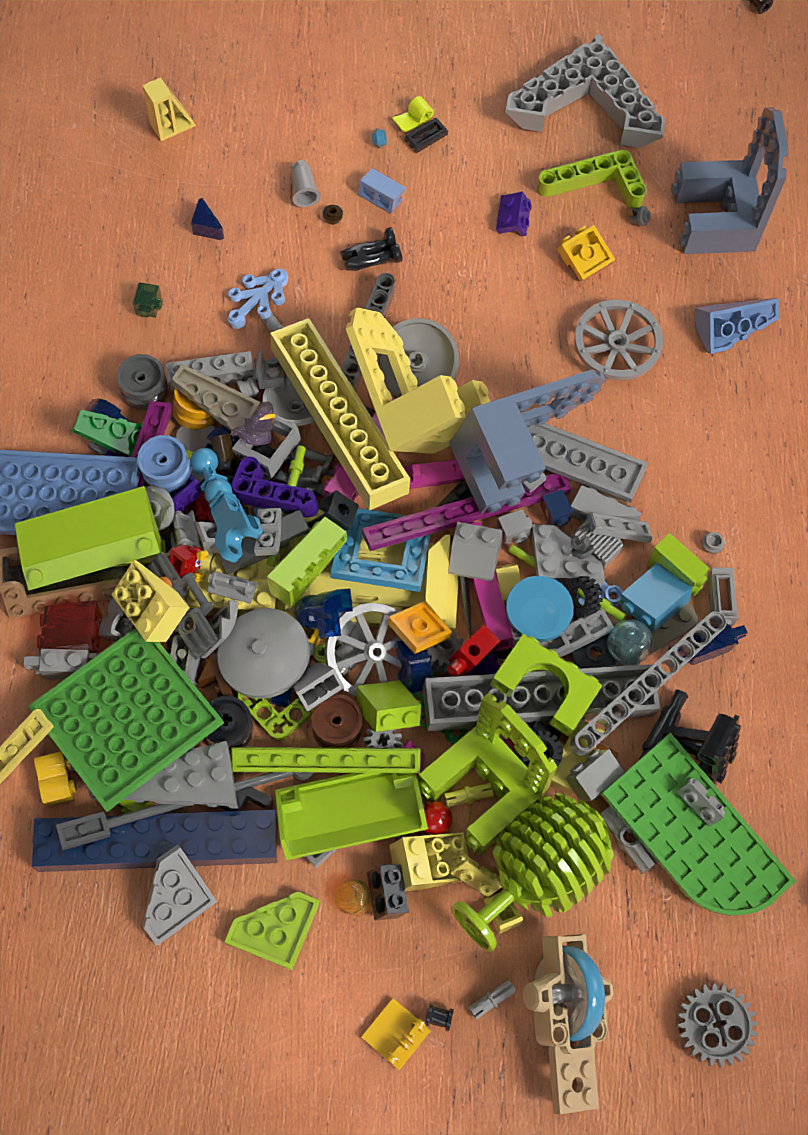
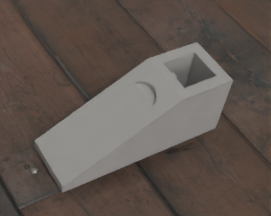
M581 485L571 505L573 510L572 517L584 523L588 520L587 516L590 512L639 520L641 513L636 508L625 506L615 498L604 496L594 488Z

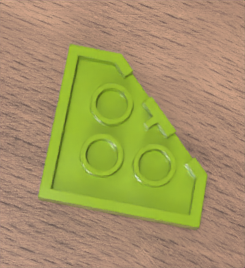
M296 892L282 900L263 906L252 913L240 916L233 920L224 943L293 971L320 905V900Z

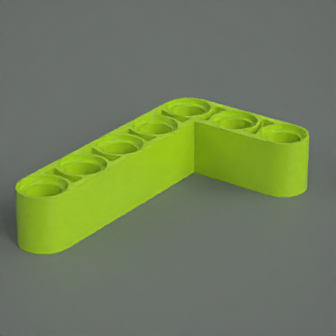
M619 150L542 171L538 179L537 192L543 197H550L615 179L627 206L639 208L643 205L646 186L631 154L625 150Z

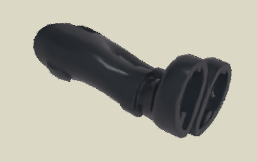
M392 227L384 230V237L380 241L378 239L373 242L359 243L340 251L342 259L346 261L344 266L347 271H358L380 264L383 265L386 264V261L393 263L403 261L399 245L396 244Z

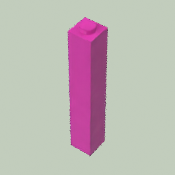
M479 521V522L466 523V524H472V525L482 526V525H481V521ZM494 573L493 582L471 578L483 625L500 640L491 652L512 648L513 634L506 616V609L496 574Z

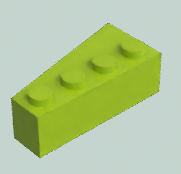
M326 517L320 522H316L310 533L267 576L270 593L292 608L345 544L347 532Z

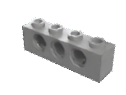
M251 351L166 363L171 394H174L175 387L171 385V381L181 364L226 386L237 385L236 381H246L248 377L253 376Z

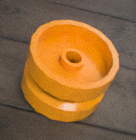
M175 388L172 411L174 418L180 425L192 430H201L213 425L217 421Z

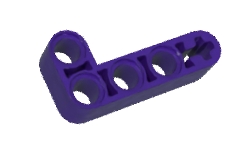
M245 457L240 462L232 482L233 491L239 502L265 509L281 508V512L288 514L300 510L305 518H310L317 514L319 507L311 490L263 480L262 468L255 457Z

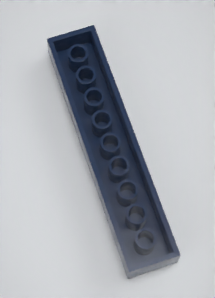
M276 810L158 814L109 828L111 837L63 851L56 825L82 817L34 818L32 867L37 872L155 868L157 859L177 844L193 866L277 863ZM106 816V819L112 818V817H115V816Z

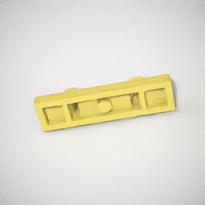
M35 709L0 746V784L54 727L41 709Z

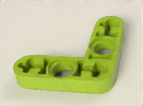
M238 693V699L243 701L249 708L251 717L275 741L286 739L311 717L314 709L312 708L309 712H306L304 706L300 704L302 702L298 697L279 714L265 698H253L257 703L253 707V703L249 699L244 701V695ZM263 707L270 711L269 716L264 719L257 716V711ZM292 710H300L303 713L302 717L299 720H292L289 717ZM285 717L287 722L292 726L289 727L288 724H286L282 728V734H280L279 732L274 734V726L277 725L278 727H281L285 723L283 719Z

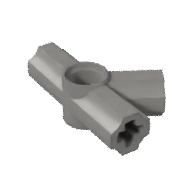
M611 806L600 813L608 829L615 837L618 847L626 852L641 874L658 863ZM623 834H631L634 838V843H627L623 838Z

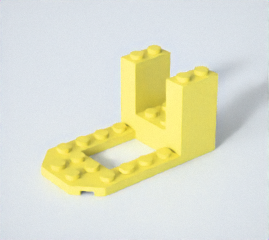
M355 308L350 311L349 317L351 322L347 323L346 331L390 451L434 454L450 446L449 442L473 407L490 402L487 386L482 381L472 380L457 388V384L452 377L440 375L417 387L418 382L411 371L410 360L404 352L403 341L382 314L362 308ZM376 353L388 355L402 396L391 401V393L386 388L384 374L379 369Z

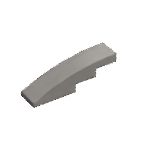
M601 609L585 619L580 618L569 624L565 632L559 637L550 641L539 642V644L546 649L554 650L559 657H562L615 630L604 609Z

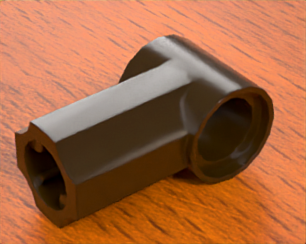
M230 434L211 437L213 451L218 457L216 473L227 478L234 477L241 460L235 456L232 450Z

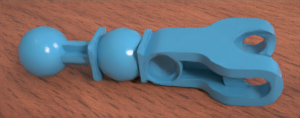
M199 448L193 452L190 463L192 469L197 474L204 475L205 481L200 488L205 492V498L210 503L209 507L217 525L215 545L224 559L230 562H237L243 555L241 547L243 537L247 536L257 539L263 532V528L257 517L245 514L239 500L232 492L228 478L216 473L218 457L215 452L209 448Z

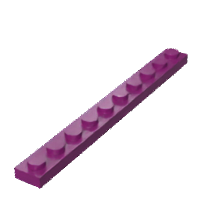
M555 473L546 476V480L531 493L524 488L526 493L521 497V501L511 507L508 504L501 506V509L494 513H489L488 511L480 513L474 498L471 497L362 528V535L369 551H373L456 527L457 522L470 523L541 502L542 496L562 489L566 495L571 492L572 488L566 477Z

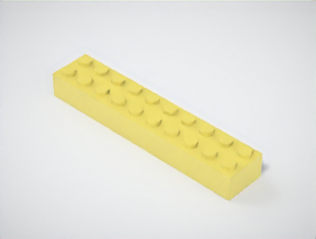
M307 318L271 332V350L367 508L371 510L409 494V476L394 452L390 451L384 436L311 320Z

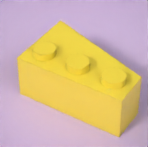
M161 78L143 85L150 125L160 141L196 126L184 106Z

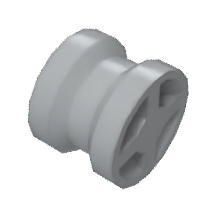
M253 376L248 377L246 381H236L240 393L249 397L260 396Z

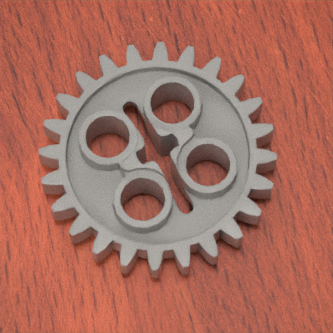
M716 983L711 984L710 991L706 985L701 986L702 994L699 990L694 989L692 991L694 998L689 995L685 997L688 1005L681 1004L679 1006L685 1012L677 1014V1017L683 1020V1023L676 1025V1028L683 1029L684 1031L678 1037L687 1039L683 1047L691 1046L693 1048L690 1056L697 1053L700 1054L698 1061L700 1063L708 1058V1066H713L715 1060L718 1067L724 1066V1060H726L729 1066L734 1065L733 1057L738 1062L742 1061L741 1053L745 1055L750 1054L746 1046H755L754 1041L750 1037L758 1036V1033L752 1030V1027L757 1026L758 1022L751 1021V1017L756 1015V1012H748L747 1010L751 1002L743 1004L744 994L736 997V989L733 988L727 992L726 984H723L718 990ZM709 1003L713 1006V1012L708 1006ZM720 1003L728 1005L730 1010L728 1016L720 1012ZM697 1010L705 1012L707 1016L705 1023L698 1021L696 1018ZM721 1022L722 1027L719 1029L714 1028L713 1023ZM730 1027L735 1028L738 1032V1039L736 1041L732 1040L728 1035ZM707 1034L712 1035L715 1039V1046L713 1048L708 1047L705 1043V1036ZM722 1039L726 1043V1047L722 1046Z

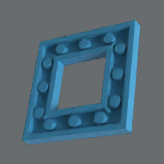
M358 508L351 529L346 531L347 541L334 556L330 578L420 592L431 534L406 541L402 566L358 559L363 538L362 528L406 516Z

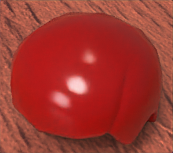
M439 801L424 803L423 807L428 829L422 830L425 835L447 833L453 823L450 809Z

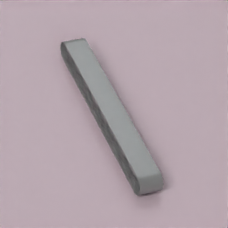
M717 611L708 614L579 731L571 740V750L579 756L589 753L726 627L727 621L725 616ZM709 620L717 624V629L710 625ZM693 635H698L702 642H696ZM677 649L683 650L686 658L679 656ZM661 664H666L670 672H665L661 668ZM645 678L652 680L654 687L647 686ZM628 694H635L637 702H632ZM612 708H617L621 712V717L614 716ZM595 723H601L604 726V733L596 730ZM578 738H584L588 743V748L581 747L578 743Z

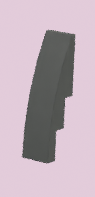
M300 510L281 518L279 549L288 546L290 540L309 533V528ZM246 536L242 539L243 555L237 562H230L224 559L220 553L218 554L227 575L268 558V555L256 556L254 551L255 538Z

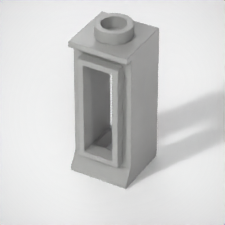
M711 568L708 574L710 612H721L727 621L725 628L734 626L739 618L737 614L734 568ZM719 579H725L727 582L729 611L721 610ZM711 621L712 625L717 626V624L714 621Z

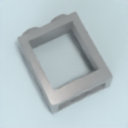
M261 410L232 450L241 461L245 457H255L260 463L263 474L272 478L299 443L301 437L298 427L293 422H286L276 414L273 419L257 422L265 415L274 414ZM267 428L286 437L270 459L251 449Z

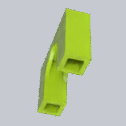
M523 634L494 676L490 685L510 698L522 678L529 672L545 670L553 673L559 678L564 687V700L549 724L570 736L602 685L598 683L594 676L581 672L574 663L561 659L554 650L541 646L534 637H527Z

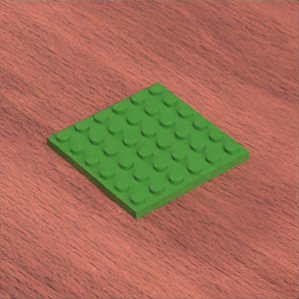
M136 628L28 706L32 712L35 709H41L46 718L52 723L54 727L48 734L106 812L224 724L221 717L159 642H146Z

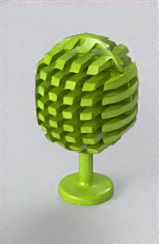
M563 793L554 794L556 801L552 797H542L535 804L528 806L526 811L521 812L514 822H510L505 829V833H501L497 838V845L492 853L497 862L498 878L503 890L478 913L461 901H457L451 906L455 919L477 945L489 953L496 948V938L487 924L512 902L529 911L526 905L528 904L535 911H540L541 915L545 917L553 916L550 909L552 907L556 912L565 913L572 908L573 904L574 906L577 905L584 895L586 897L594 889V885L597 887L604 879L603 874L605 876L609 874L614 853L608 834L609 829L598 811L578 799L580 803L578 805L577 801L573 798L567 797Z

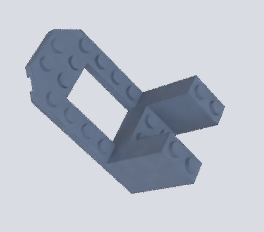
M774 107L764 108L761 117L758 118L757 129L753 131V140L748 145L747 156H744L743 160L681 162L679 170L675 172V183L671 185V193L675 195L676 203L721 201V208L725 210V212L695 213L688 215L687 221L683 223V233L679 235V245L683 246L684 254L756 251L786 180L787 169L782 167L783 157L788 156V144L780 110H775ZM764 157V164L768 166L767 180L763 183L762 192L759 195L756 175Z
M594 370L585 371L473 407L449 444L480 513L486 511L494 513L500 510L501 506L508 504L511 507L521 501V497L526 493L521 482L528 481V483L537 481L546 469L528 428L535 423L542 425L554 417L556 419L563 418L569 411L594 399L593 396L601 391L602 385L606 382L603 373L598 372L596 374ZM554 398L550 404L521 413V411L530 408L533 404L543 405Z

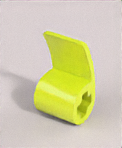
M417 96L410 102L408 112L392 117V119L403 132H406L429 121L434 114V110L421 96Z

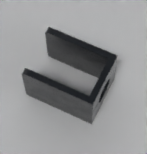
M335 490L317 501L319 509L325 513L308 522L307 525L312 529L316 522H320L326 517L347 531L352 527L359 505Z

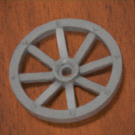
M607 300L590 307L581 316L575 330L574 343L579 358L590 370H594L596 374L601 372L608 379L629 380L647 373L656 364L663 347V334L655 317L644 307L626 300ZM608 310L626 311L620 330L615 331L607 312ZM600 313L609 336L587 325L588 321ZM632 314L639 316L647 323V326L629 335L625 333ZM583 331L605 342V344L585 348ZM652 331L655 346L651 348L631 344L630 342ZM610 351L605 366L597 363L590 356L591 354ZM627 351L651 356L645 363L637 367ZM616 354H620L630 369H611Z
M365 603L346 610L335 620L325 642V662L327 666L335 669L344 685L343 691L356 697L357 686L363 685L373 664H375L379 682H388L382 663L383 660L403 669V672L396 681L400 680L404 686L409 681L417 665L418 653L414 654L408 647V658L405 663L387 654V650L404 642L399 636L383 644L388 627V618L399 611L384 604ZM376 611L383 613L375 640L362 614L364 612ZM354 616L365 637V643L340 633L343 626ZM336 640L361 649V653L336 662ZM374 648L377 649L376 655L373 654ZM365 660L366 662L352 686L343 678L339 669Z

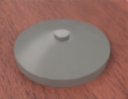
M422 318L408 319L393 326V329L403 341L404 352L410 360L411 371L418 382L417 387L440 375L452 377L453 380L456 379L460 356L457 344L448 330L437 322ZM376 353L379 369L384 374L387 390H389L392 396L399 398L402 396L388 355Z
M272 608L250 611L236 619L231 633L219 645L218 665L220 672L226 682L235 691L244 696L264 699L280 695L293 687L305 672L310 655L309 640L300 623L284 611Z

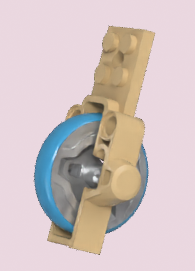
M586 934L566 935L565 937H542L543 957L537 966L534 981L524 987L523 1001L529 1010L534 1011L536 1040L542 1046L549 1047L554 1114H567L599 1109L594 1048L595 1042H601L607 1036L605 1004L610 1002L613 997V985L607 977L601 976L596 963L588 955ZM567 942V946H562V943ZM570 1041H578V1046L570 1047ZM574 1079L577 1081L575 1091L572 1089V1081Z

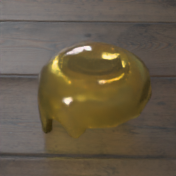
M352 878L338 885L334 896L335 904L341 912L346 915L359 917L370 910L372 906L371 893L365 882Z

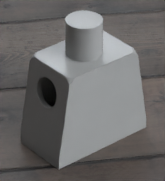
M316 663L305 670L302 677L293 687L308 712L343 689L344 685L333 667Z

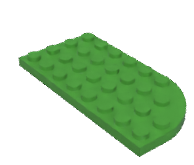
M671 733L667 734L601 793L602 797L685 896L705 910L728 916L755 913L770 906L796 881ZM691 777L698 779L708 790L705 794L707 798L712 795L724 806L725 817L712 826H709L676 792L686 785V781Z

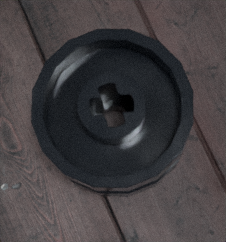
M221 696L210 701L209 704L221 717L224 724L204 738L207 744L212 745L226 741L229 754H231L232 747H246L252 738L254 729L249 708L243 701L232 696Z

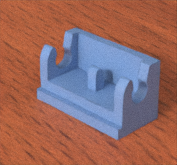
M372 168L360 180L358 195L392 214L394 209L401 203L402 198L400 196L405 192L406 187Z

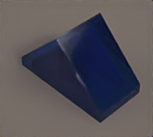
M200 198L191 221L193 235L216 240L224 239L222 225L204 199Z

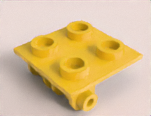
M393 998L361 1038L400 1071L431 1030L425 1026L426 1024L413 1016Z

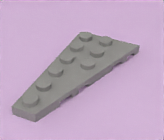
M224 741L188 750L124 800H134V802L141 803L144 801H155L157 804L190 806L193 804H207L208 807L223 805L230 808H238L227 742ZM88 788L90 798L92 800H97V798Z

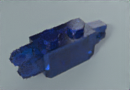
M726 623V627L687 663L695 665L728 653L734 646L739 644V639L746 637V634H748L745 625L732 628L731 625ZM693 635L696 642H702L698 635Z

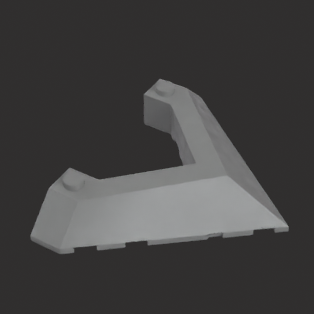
M600 34L596 35L590 43H584L575 49L572 54L565 56L544 70L543 74L538 78L534 77L523 84V88L517 92H511L506 106V113L521 128L542 132L546 116L589 94L622 129L620 145L637 148L663 138L666 121L662 114L659 115L654 109L655 105L648 96H644L639 90L640 86L625 66L618 61V57L611 48L606 47Z

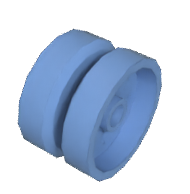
M159 435L146 441L138 452L137 462L148 486H160L170 493L179 490L187 483L191 474V465L184 445L178 439L167 435Z

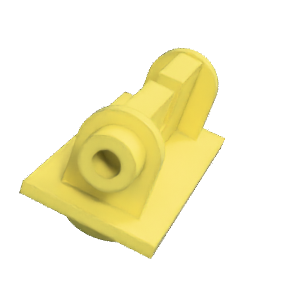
M460 855L457 858L456 862L459 866L451 871V874L487 897L502 887L496 873L483 866L478 869L479 863L472 860L468 855Z

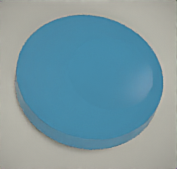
M531 576L518 582L510 591L506 603V616L510 626L520 636L524 634L527 637H534L538 642H546L559 637L568 628L573 616V601L568 590L557 580L546 576Z

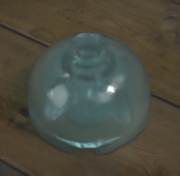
M626 619L617 623L610 631L607 639L609 653L611 652L615 658L614 660L625 666L639 665L650 656L653 648V635L649 627L635 619Z

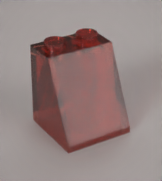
M96 600L45 606L44 613L40 615L42 631L41 635L37 636V648L40 651L41 649L88 650L89 653L99 654L101 638L99 627L103 620V615Z

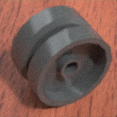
M137 354L121 363L117 372V380L123 399L129 406L139 410H148L150 401L163 402L165 399L168 385L162 364L156 358L147 354Z

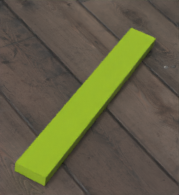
M231 748L232 772H421L420 748Z

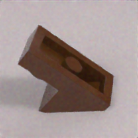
M214 652L211 654L198 680L199 687L201 689L213 684L218 697H233L229 684L220 672L217 653Z

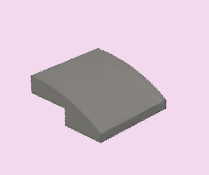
M230 599L210 619V626L219 640L201 658L205 659L231 633L237 617L238 601Z

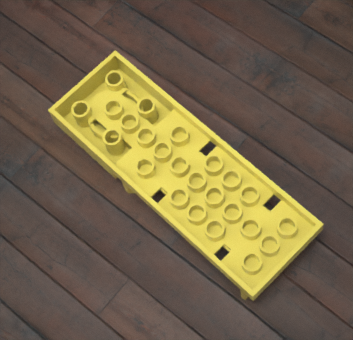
M306 534L290 540L288 546L279 549L275 567L267 566L266 558L228 574L258 583L251 604L238 601L236 618L256 609L272 608L290 612L301 620L300 618L309 606L321 596L328 602H331L341 613L365 603L384 604L401 612L403 607L410 608L424 601L452 633L456 629L458 575L448 574L452 549L450 535H445L437 543H429L420 592L330 578L333 557L296 604L290 608L270 593L267 576L307 536ZM362 538L358 559L402 566L406 541L369 551L365 540ZM200 539L201 546L199 548L203 551L204 547ZM219 552L207 556L208 559L202 560L200 569L195 571L196 573H203V580L196 583L208 602H212L214 608L206 616H214L230 600V598L207 592L210 585L208 582L210 574H213L214 571L227 574L219 558ZM187 587L189 592L184 600L190 608H200L201 606L189 587ZM376 611L362 613L368 627L379 628L383 613ZM355 616L350 619L352 622L359 626Z

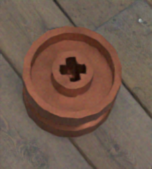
M334 694L313 709L311 715L312 731L315 740L320 746L352 748L359 741L363 730L362 711L353 699L342 694Z

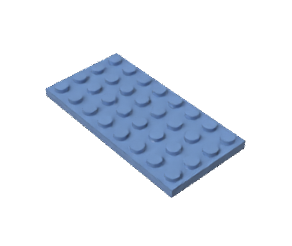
M0 450V534L16 535L15 523L136 489L141 473L137 462L138 458Z

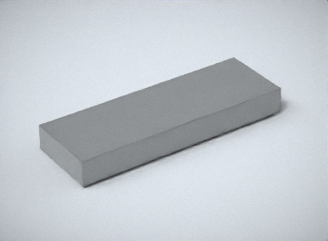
M590 512L587 516L592 534L650 543L653 539L648 522Z

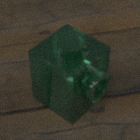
M138 283L133 301L136 315L145 318H156L157 312L162 309L163 304L159 285Z

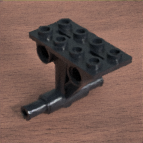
M676 689L669 704L665 705L660 711L661 714L654 724L647 740L644 741L642 745L643 752L640 758L667 734L671 733L687 753L696 756L695 759L700 761L698 766L716 786L717 783L722 784L727 774L728 764H732L737 755L736 750L739 745L737 742L742 727L739 725L740 716L735 714L732 718L725 714H718L709 731L676 727L681 718L680 711L686 699H688L687 693Z

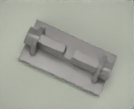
M181 511L174 512L172 521L175 528L178 529L176 531L177 545L200 547L201 542L194 512L191 511L187 515Z
M214 571L213 574L209 575L208 582L210 585L207 592L251 604L258 583Z
M689 778L685 783L686 785L676 791L709 826L725 817L724 806L712 795L708 798L705 796L708 790L698 779Z

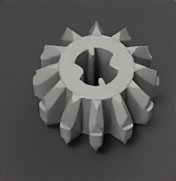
M368 729L367 735L369 737L363 738V743L367 744L364 748H402L403 743L399 741L402 735L401 733L394 734L396 729L379 732ZM384 739V742L387 740V746H382V743L379 745V740Z

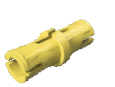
M488 782L474 787H469L468 785L464 786L462 790L444 793L445 801L448 800L446 805L448 808L464 803L469 805L473 804V801L493 797V791L490 790L491 784Z

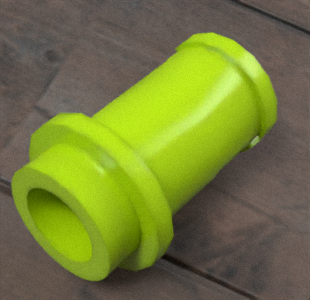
M318 645L313 652L316 663L326 665L325 645Z

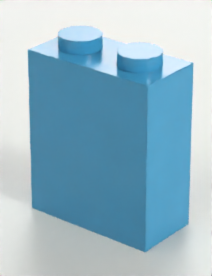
M656 563L621 593V608L625 613L639 620L641 625L655 632L690 601L692 587L662 565Z

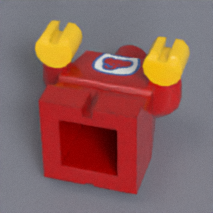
M181 545L171 548L169 561L180 578L188 573H193L196 577L195 581L199 582L203 580L202 577L204 575L202 572L196 573L195 571L200 569L202 560L208 559L209 553L206 550L202 551L197 546Z

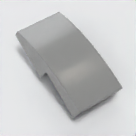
M281 508L258 509L257 518L260 521L263 532L256 539L255 554L256 556L278 555L281 538Z

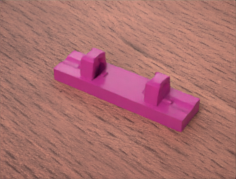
M456 458L454 460L411 464V466L403 467L410 478L409 489L458 483L462 480L466 481Z

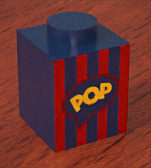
M563 489L542 496L540 506L549 525L561 527L568 524L573 510Z

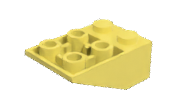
M133 560L111 594L146 642H166L189 609L177 591L137 560Z
M463 832L403 837L389 845L393 865L401 864L406 892L463 882L451 874V871L459 866L456 862L457 858L460 855H468Z

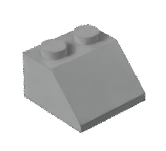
M457 522L448 574L493 582L502 544V530Z

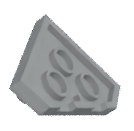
M532 524L531 537L536 576L550 577L560 583L567 582L568 579L574 577L590 576V579L594 578L596 580L594 584L599 583V585H603L605 578L602 562L592 554L585 559L574 557L571 552L573 549L571 545L572 539L554 525Z
M178 844L157 859L142 926L156 946L217 902Z

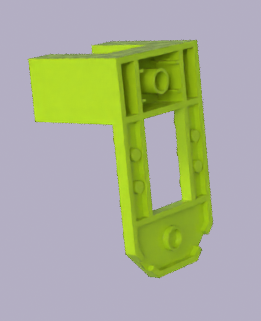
M488 693L481 700L477 725L419 774L420 793L426 800L430 798L432 801L439 799L475 767L479 777L484 781L488 780L492 784V790L500 800L470 825L465 835L467 847L473 853L477 851L480 856L497 842V838L501 833H505V829L511 821L514 822L521 812L527 810L528 806L535 804L539 799L545 797L557 769L552 758L547 760L543 752L547 748L541 739L504 701H501L499 704L496 703L497 699L491 693ZM500 733L504 738H510L516 744L514 747L522 757L527 756L530 760L528 768L499 737Z

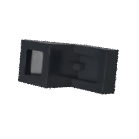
M249 787L236 792L238 808H230L223 805H218V807L225 811H243L247 802L250 801L266 810H270L273 800L272 797Z

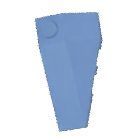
M779 298L695 308L696 330L707 352L712 354L729 350L736 342L747 339L749 334L756 330H761L778 320Z

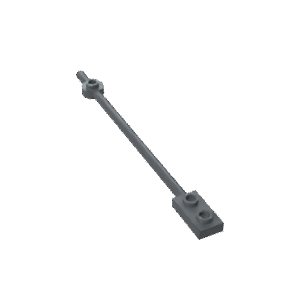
M269 772L234 782L235 792L289 776H294L298 780H307L314 772ZM157 804L106 819L103 811L57 824L56 829L63 851L111 837L109 828L189 805Z

